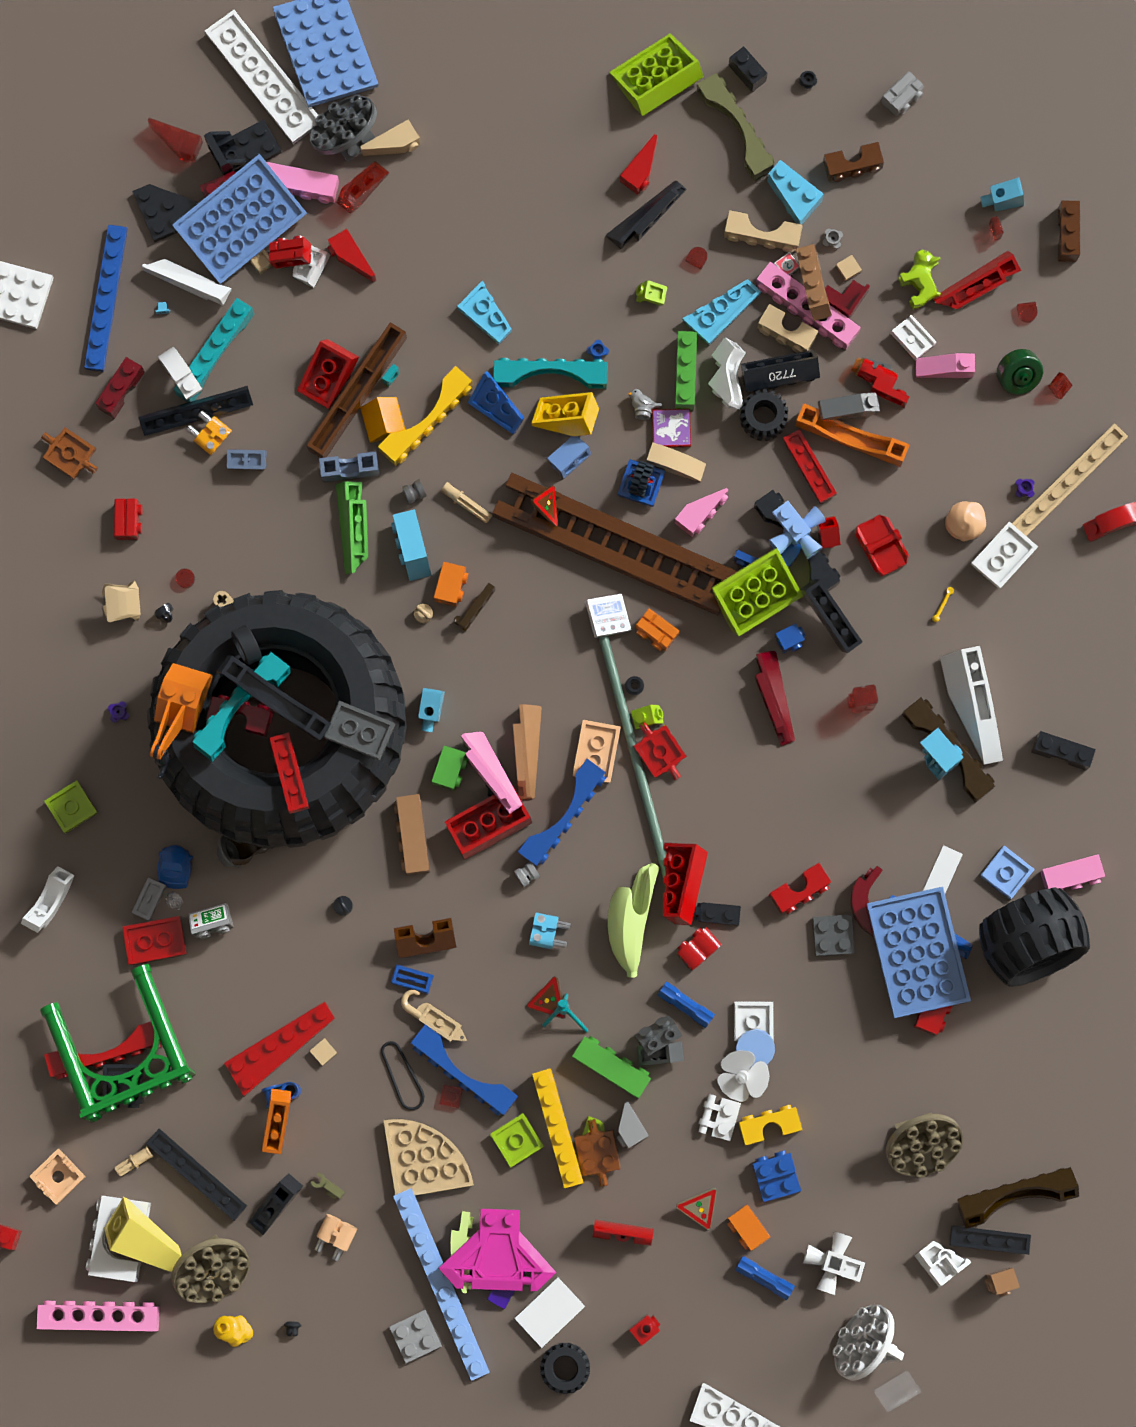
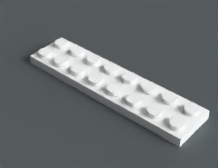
M235 10L205 30L208 38L293 145L309 134L313 126H317L315 118L318 114L312 107L307 106L303 95Z

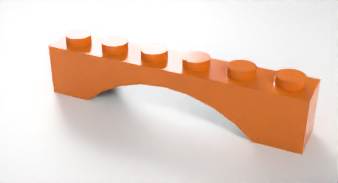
M804 403L795 425L798 428L898 467H901L910 444L891 437L880 436L857 429L837 419L821 420L819 409Z

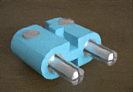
M535 913L529 945L552 949L553 946L566 948L567 942L554 939L557 928L569 930L571 924L558 921L559 917Z

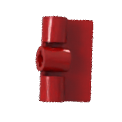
M595 1220L592 1237L610 1240L611 1234H614L615 1238L621 1242H626L631 1237H634L633 1244L651 1246L654 1228ZM620 1235H624L625 1239H621Z

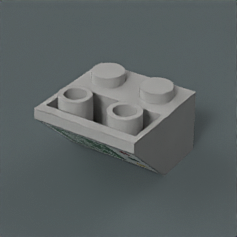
M226 903L188 914L191 933L196 938H200V940L210 938L212 933L224 934L230 932V928L234 927L229 907Z

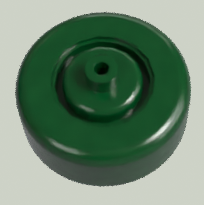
M1017 349L1009 352L1001 359L997 366L996 376L1005 391L1010 394L1021 395L1032 391L1040 383L1044 370L1041 361L1035 353L1027 349Z

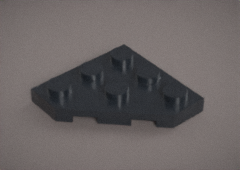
M151 184L132 191L154 242L178 233L172 225L198 204L197 201Z

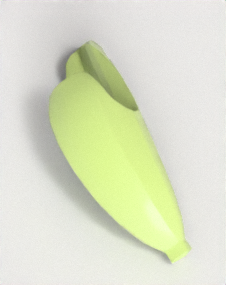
M653 863L639 869L632 889L617 887L609 905V941L616 959L627 972V977L629 978L637 976L645 924L656 877L660 870V867Z

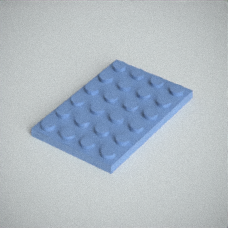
M295 0L273 7V12L308 107L378 87V81L348 0Z
M258 154L172 226L221 284L268 246L270 242H273L306 215L307 212L262 156Z
M943 887L866 904L894 1019L971 1001Z

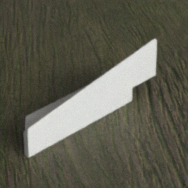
M166 259L141 266L143 271L222 306L231 292V288L215 284L214 281Z

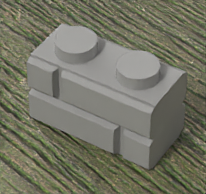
M908 71L882 96L881 102L895 116H898L900 113L904 114L911 107L909 104L913 100L917 102L923 96L924 85Z

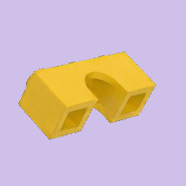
M791 1105L779 1107V1112L772 1113V1110L761 1112V1117L754 1118L753 1115L742 1117V1122L738 1124L744 1146L764 1141L763 1128L767 1123L777 1124L780 1127L782 1136L801 1131L802 1126L797 1108H791Z

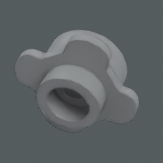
M827 229L823 245L826 247L833 246L835 249L840 248V239L843 237V233L835 229Z

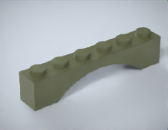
M717 73L697 83V92L706 106L712 107L726 115L738 128L745 146L744 167L753 181L768 174L773 169L775 161L770 153L767 154L762 139L757 138L753 125L746 121L743 109L741 107L738 108L733 93L727 91L724 79L722 77L719 78Z

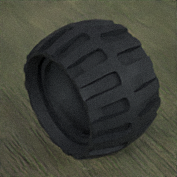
M1053 887L1025 895L995 910L979 924V937L984 957L994 974L1009 987L1021 986L1050 976L1078 961L1090 949L1089 931L1085 918L1075 901L1061 888Z

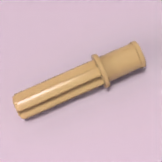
M448 482L442 488L441 493L451 498L454 504L458 503L484 523L489 522L492 514L464 495L463 491L460 492Z

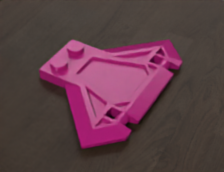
M480 1209L479 1230L438 1268L458 1289H463L464 1283H471V1289L522 1291L523 1285H530V1291H538L556 1274V1271L519 1231L520 1210ZM464 1269L472 1270L471 1275H464ZM523 1271L531 1272L530 1277H523Z

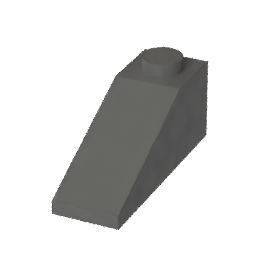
M860 393L818 401L821 420L868 418L880 411L876 393Z

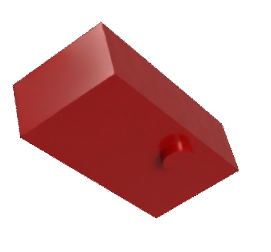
M492 795L446 820L445 824L463 858L466 860L532 824V820L523 803L522 806L509 814L498 798Z

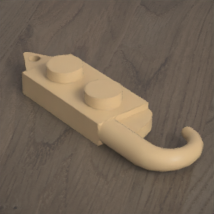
M409 990L403 994L401 1005L407 1013L426 1024L450 1042L452 1040L467 1041L461 1029L462 1025L431 1004L423 1003L416 1009L408 1003L410 995H420V992Z

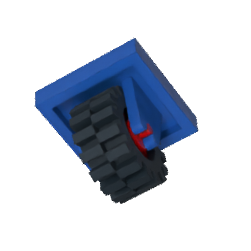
M629 459L617 496L654 507L665 471L655 468L652 464Z

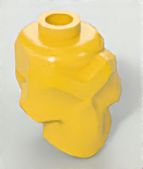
M241 1315L236 1317L221 1316L215 1321L213 1328L215 1336L228 1342L232 1347L249 1341L253 1336V1329Z

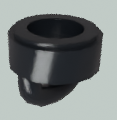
M167 603L158 608L154 614L157 619L163 618L165 622L170 623L173 619L171 611L174 608L170 603Z
M340 896L335 899L333 907L337 914L345 916L351 913L353 903L350 898Z

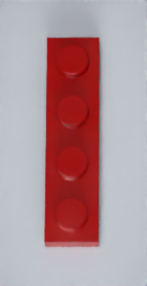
M799 429L785 436L783 441L818 502L821 504L836 496L837 492L801 430Z
M289 732L271 737L270 742L289 813L292 814L309 809Z

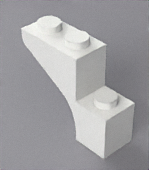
M724 338L711 355L716 360L715 364L720 368L708 384L713 388L712 392L717 397L723 399L722 403L728 408L735 407L740 410L743 405V399L738 380V367L746 352L737 343Z

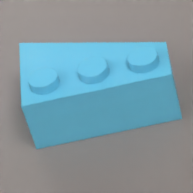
M781 160L768 173L767 182L779 200L782 201L786 211L791 215L795 223L802 225L820 205L824 194Z
M415 509L394 514V522L391 523L393 533L398 534V538H395L397 549L402 550V554H399L401 565H406L409 581L432 576Z
M939 728L920 742L921 746L924 747L922 749L923 753H927L924 756L926 766L938 780H941L963 759L961 755L963 754L962 750L956 744L953 746Z

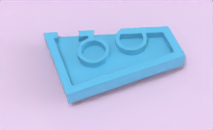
M483 281L457 306L461 313L497 344H500L511 333V327L498 309Z

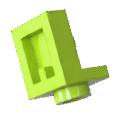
M647 280L638 285L636 301H647L662 306L665 302L667 286Z

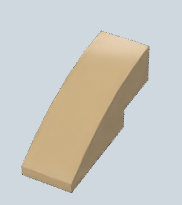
M653 442L647 458V463L665 469L664 471L698 482H701L706 463Z

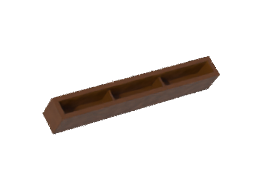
M391 322L388 324L308 442L307 448L309 452L319 458H327L406 341L407 335L404 330Z

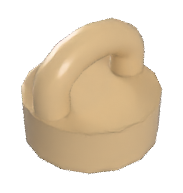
M427 604L416 606L414 610L415 619L419 623H428L433 617L432 608Z

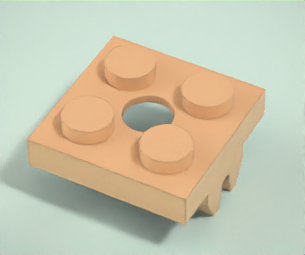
M57 1149L29 1177L47 1197L58 1205L86 1176L60 1149ZM56 1171H61L64 1174V1179L59 1183L53 1180V1174Z

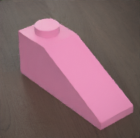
M955 353L923 357L916 360V378H972L975 373V354Z

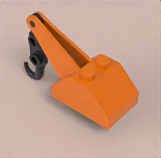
M173 663L164 677L157 698L154 721L160 723V727L150 752V757L155 759L157 765L161 766L157 776L158 779H161L167 770L170 753H168L167 748L180 730L190 733L195 732L212 680L211 674ZM166 726H170L168 732L166 733V735H165V737H164V739H163V741H162V743H161V745H160V742H161V740H162V737H163V734H164V732H165Z

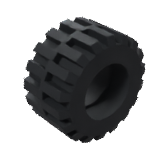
M763 389L762 392L757 390L754 395L752 393L748 395V399H745L740 413L741 426L745 428L744 432L746 434L750 433V437L753 439L758 437L757 440L759 441L762 438H765V441H769L771 437L774 439L777 437V434H781L786 426L788 407H786V401L781 400L782 396L780 394L774 395L775 391L771 390L768 393L767 389ZM759 407H767L774 412L775 419L770 423L763 424L754 418L753 412Z
M559 1343L552 1346L546 1351L541 1361L540 1372L542 1380L549 1389L556 1393L568 1394L580 1390L587 1382L590 1374V1363L586 1353L579 1346L572 1343ZM562 1356L571 1357L577 1364V1372L570 1380H561L554 1373V1363Z

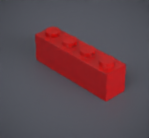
M664 843V850H666V858H664L666 876H664L663 917L674 924L691 925L708 852L697 844Z

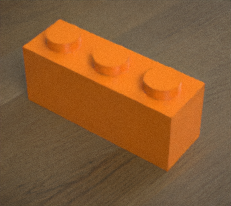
M271 1089L262 1152L282 1153L291 1091Z

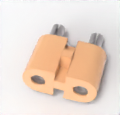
M326 1214L316 1235L319 1240L315 1250L321 1252L325 1242H330L333 1246L337 1247L332 1259L338 1261L342 1251L348 1250L357 1228L341 1221V1219Z

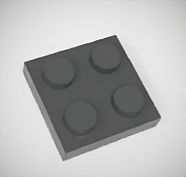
M852 915L813 917L815 956L855 954Z

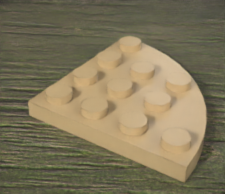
M404 1119L384 1120L395 1195L412 1188L414 1195H421L474 1185L470 1169L463 1155L442 1133L415 1121Z

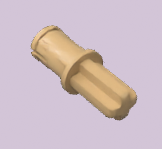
M146 1146L133 1156L130 1154L128 1159L115 1166V1170L119 1176H123L134 1168L138 1169L140 1164L154 1156L148 1146Z

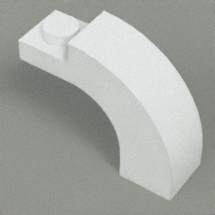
M174 347L157 356L186 400L203 390Z
M57 866L49 875L38 901L23 917L21 924L37 933L42 927L45 929L65 899L74 875Z

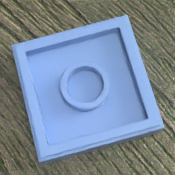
M1003 846L980 877L1011 900L1035 869L1006 846Z

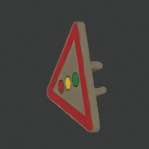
M711 1188L677 1203L676 1207L709 1230L712 1224L717 1190L716 1188Z

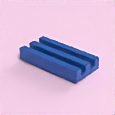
M396 965L391 984L429 994L434 975ZM402 970L405 972L428 978V982L403 974H399L398 971ZM396 978L426 985V989L396 981Z

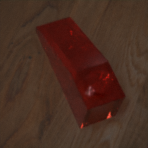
M151 118L148 119L150 128L179 159L185 162H189V160L192 162L196 161L203 144L200 135Z
M374 161L341 188L336 203L351 214L365 202L387 177L389 172Z

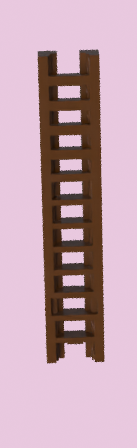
M511 472L506 487L520 493V495L517 496L514 506L498 500L493 511L494 518L712 614L719 615L721 609L715 595L711 594L713 591L712 587L716 585L717 580L722 582L735 574L736 570L571 499L555 491L557 518L560 511L572 516L567 529L559 526L554 527L550 522L537 517L539 514L537 509L534 508L532 514L520 510L526 496L533 499L547 488ZM577 519L589 523L584 537L572 533ZM595 526L607 531L601 545L589 540ZM612 534L624 539L619 552L607 548ZM629 542L641 546L636 560L624 555ZM648 550L658 554L653 567L642 563ZM665 557L675 561L670 575L659 571ZM683 565L693 569L687 582L677 579ZM700 573L710 576L705 590L694 586Z

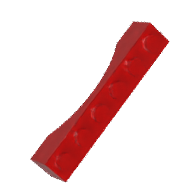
M152 1022L138 1025L135 1031L123 1043L111 1050L97 1054L78 1053L81 1062L86 1068L91 1066L99 1068L103 1067V1064L107 1061L113 1060V1063L124 1060L126 1055L131 1054L134 1057L143 1054V1050L149 1048L151 1050L154 1043ZM58 1050L44 1054L50 1077L57 1080L67 1078L68 1076Z

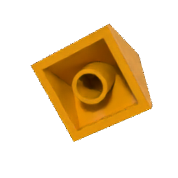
M377 397L360 407L370 443L384 440L390 433L405 430L397 397Z

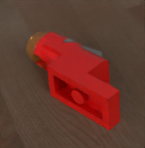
M857 357L851 371L868 383H874L871 393H876L877 396L905 408L910 396L903 390L893 389L898 375L891 370V365L869 358L861 359Z

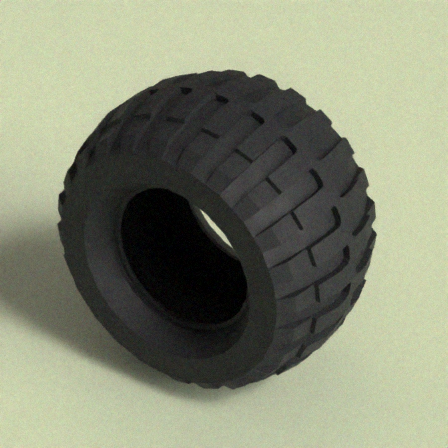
M283 590L265 591L264 595L251 596L250 593L234 598L233 603L219 607L217 604L204 613L205 617L195 625L190 623L179 635L181 639L173 649L168 648L161 662L162 669L158 677L155 676L153 678L150 693L152 702L151 707L147 710L148 729L151 735L150 748L154 744L160 727V723L154 721L157 698L163 679L171 665L174 663L212 675L195 732L190 733L180 730L167 748L168 753H170L167 770L162 777L163 781L179 801V804L204 826L239 844L243 842L268 849L280 846L292 848L306 846L309 842L318 839L324 840L338 835L337 832L348 824H354L364 817V813L372 803L380 799L387 790V784L391 776L395 774L401 761V750L407 730L405 698L390 655L383 645L379 643L369 627L359 619L352 617L345 608L332 602L321 601L316 595L305 593L293 595L284 593ZM247 625L259 646L262 657L268 656L272 652L289 665L290 668L308 672L324 682L335 696L336 707L339 701L395 723L380 761L328 740L316 757L299 767L309 809L292 814L289 813L279 773L267 774L251 771L238 765L228 757L225 749L212 762L194 748V735L207 726L206 719L212 697L218 698L219 695L230 698L237 687L217 673V670L228 655L244 663L231 636V631L241 626ZM259 661L246 666L255 671L259 666ZM166 726V729H165V732H164V734H163V737H162V740H161V742H160V745H161V743H162V741H163V739H164L166 733L168 732L170 726Z

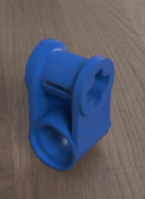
M286 1082L261 1089L267 1101L266 1109L269 1106L271 1089L286 1091L289 1086L293 1085L296 1092L291 1096L290 1101L300 1096V1086L294 1082Z

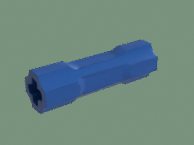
M669 982L664 984L657 995L690 1016L704 1028L708 1026L715 1016L714 1013L687 997Z
M742 1256L735 1268V1271L756 1281L785 1300H788L795 1287L745 1256Z

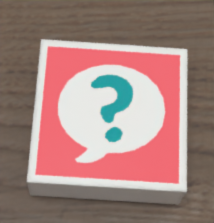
M790 252L774 263V265L789 276L800 269L799 263Z

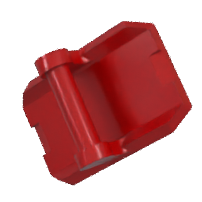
M877 515L855 528V535L873 569L880 576L883 577L908 564L909 554L900 540L902 539L898 529L893 527L888 517Z

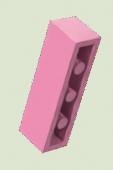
M266 162L292 195L300 196V198L305 200L317 199L325 204L335 202L339 185L337 175Z

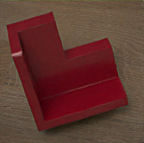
M853 280L844 294L827 285L825 290L829 305L850 319L867 295L870 285L866 284L864 287Z

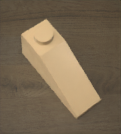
M408 119L360 146L363 156L412 152L419 147L420 137Z

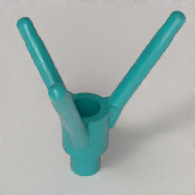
M567 993L564 995L563 1000L557 1003L556 1010L542 1024L543 1027H546L557 1014H568L586 1033L588 1032L586 1026L569 1009L567 1002L569 995Z

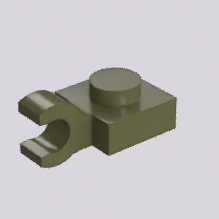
M317 1173L321 1177V1182L316 1184L311 1181V1185L316 1188H326V1194L333 1199L337 1197L342 1199L346 1192L326 1179L322 1173Z

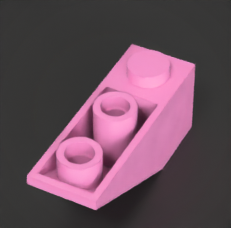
M722 489L687 504L675 518V524L691 537L695 533L699 534L705 527L703 525L707 519L711 520L717 511L715 509L718 505L722 506L729 498L727 496L728 489Z

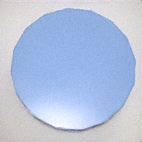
M753 1029L744 1032L738 1038L736 1051H750L755 1056L754 1064L758 1061L768 1064L773 1059L775 1044L772 1037L766 1031Z

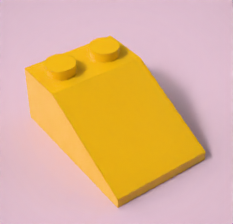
M592 392L542 397L539 399L531 424L534 427L570 436L591 435L599 407Z

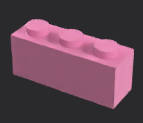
M1099 854L1040 871L1045 889L1053 887L1061 888L1062 890L1071 888L1072 891L1082 888V884L1088 882L1090 886L1101 883L1100 879L1105 877Z

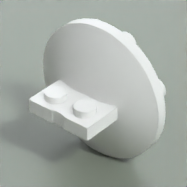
M881 1305L861 1307L846 1326L840 1329L838 1333L839 1339L836 1347L833 1349L836 1370L842 1377L852 1381L859 1380L874 1371L880 1363L902 1361L904 1353L898 1350L897 1346L891 1344L894 1334V1319L888 1309Z

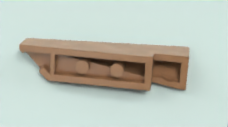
M520 704L521 723L513 724L518 793L520 799L525 800L535 798L542 708L536 705Z

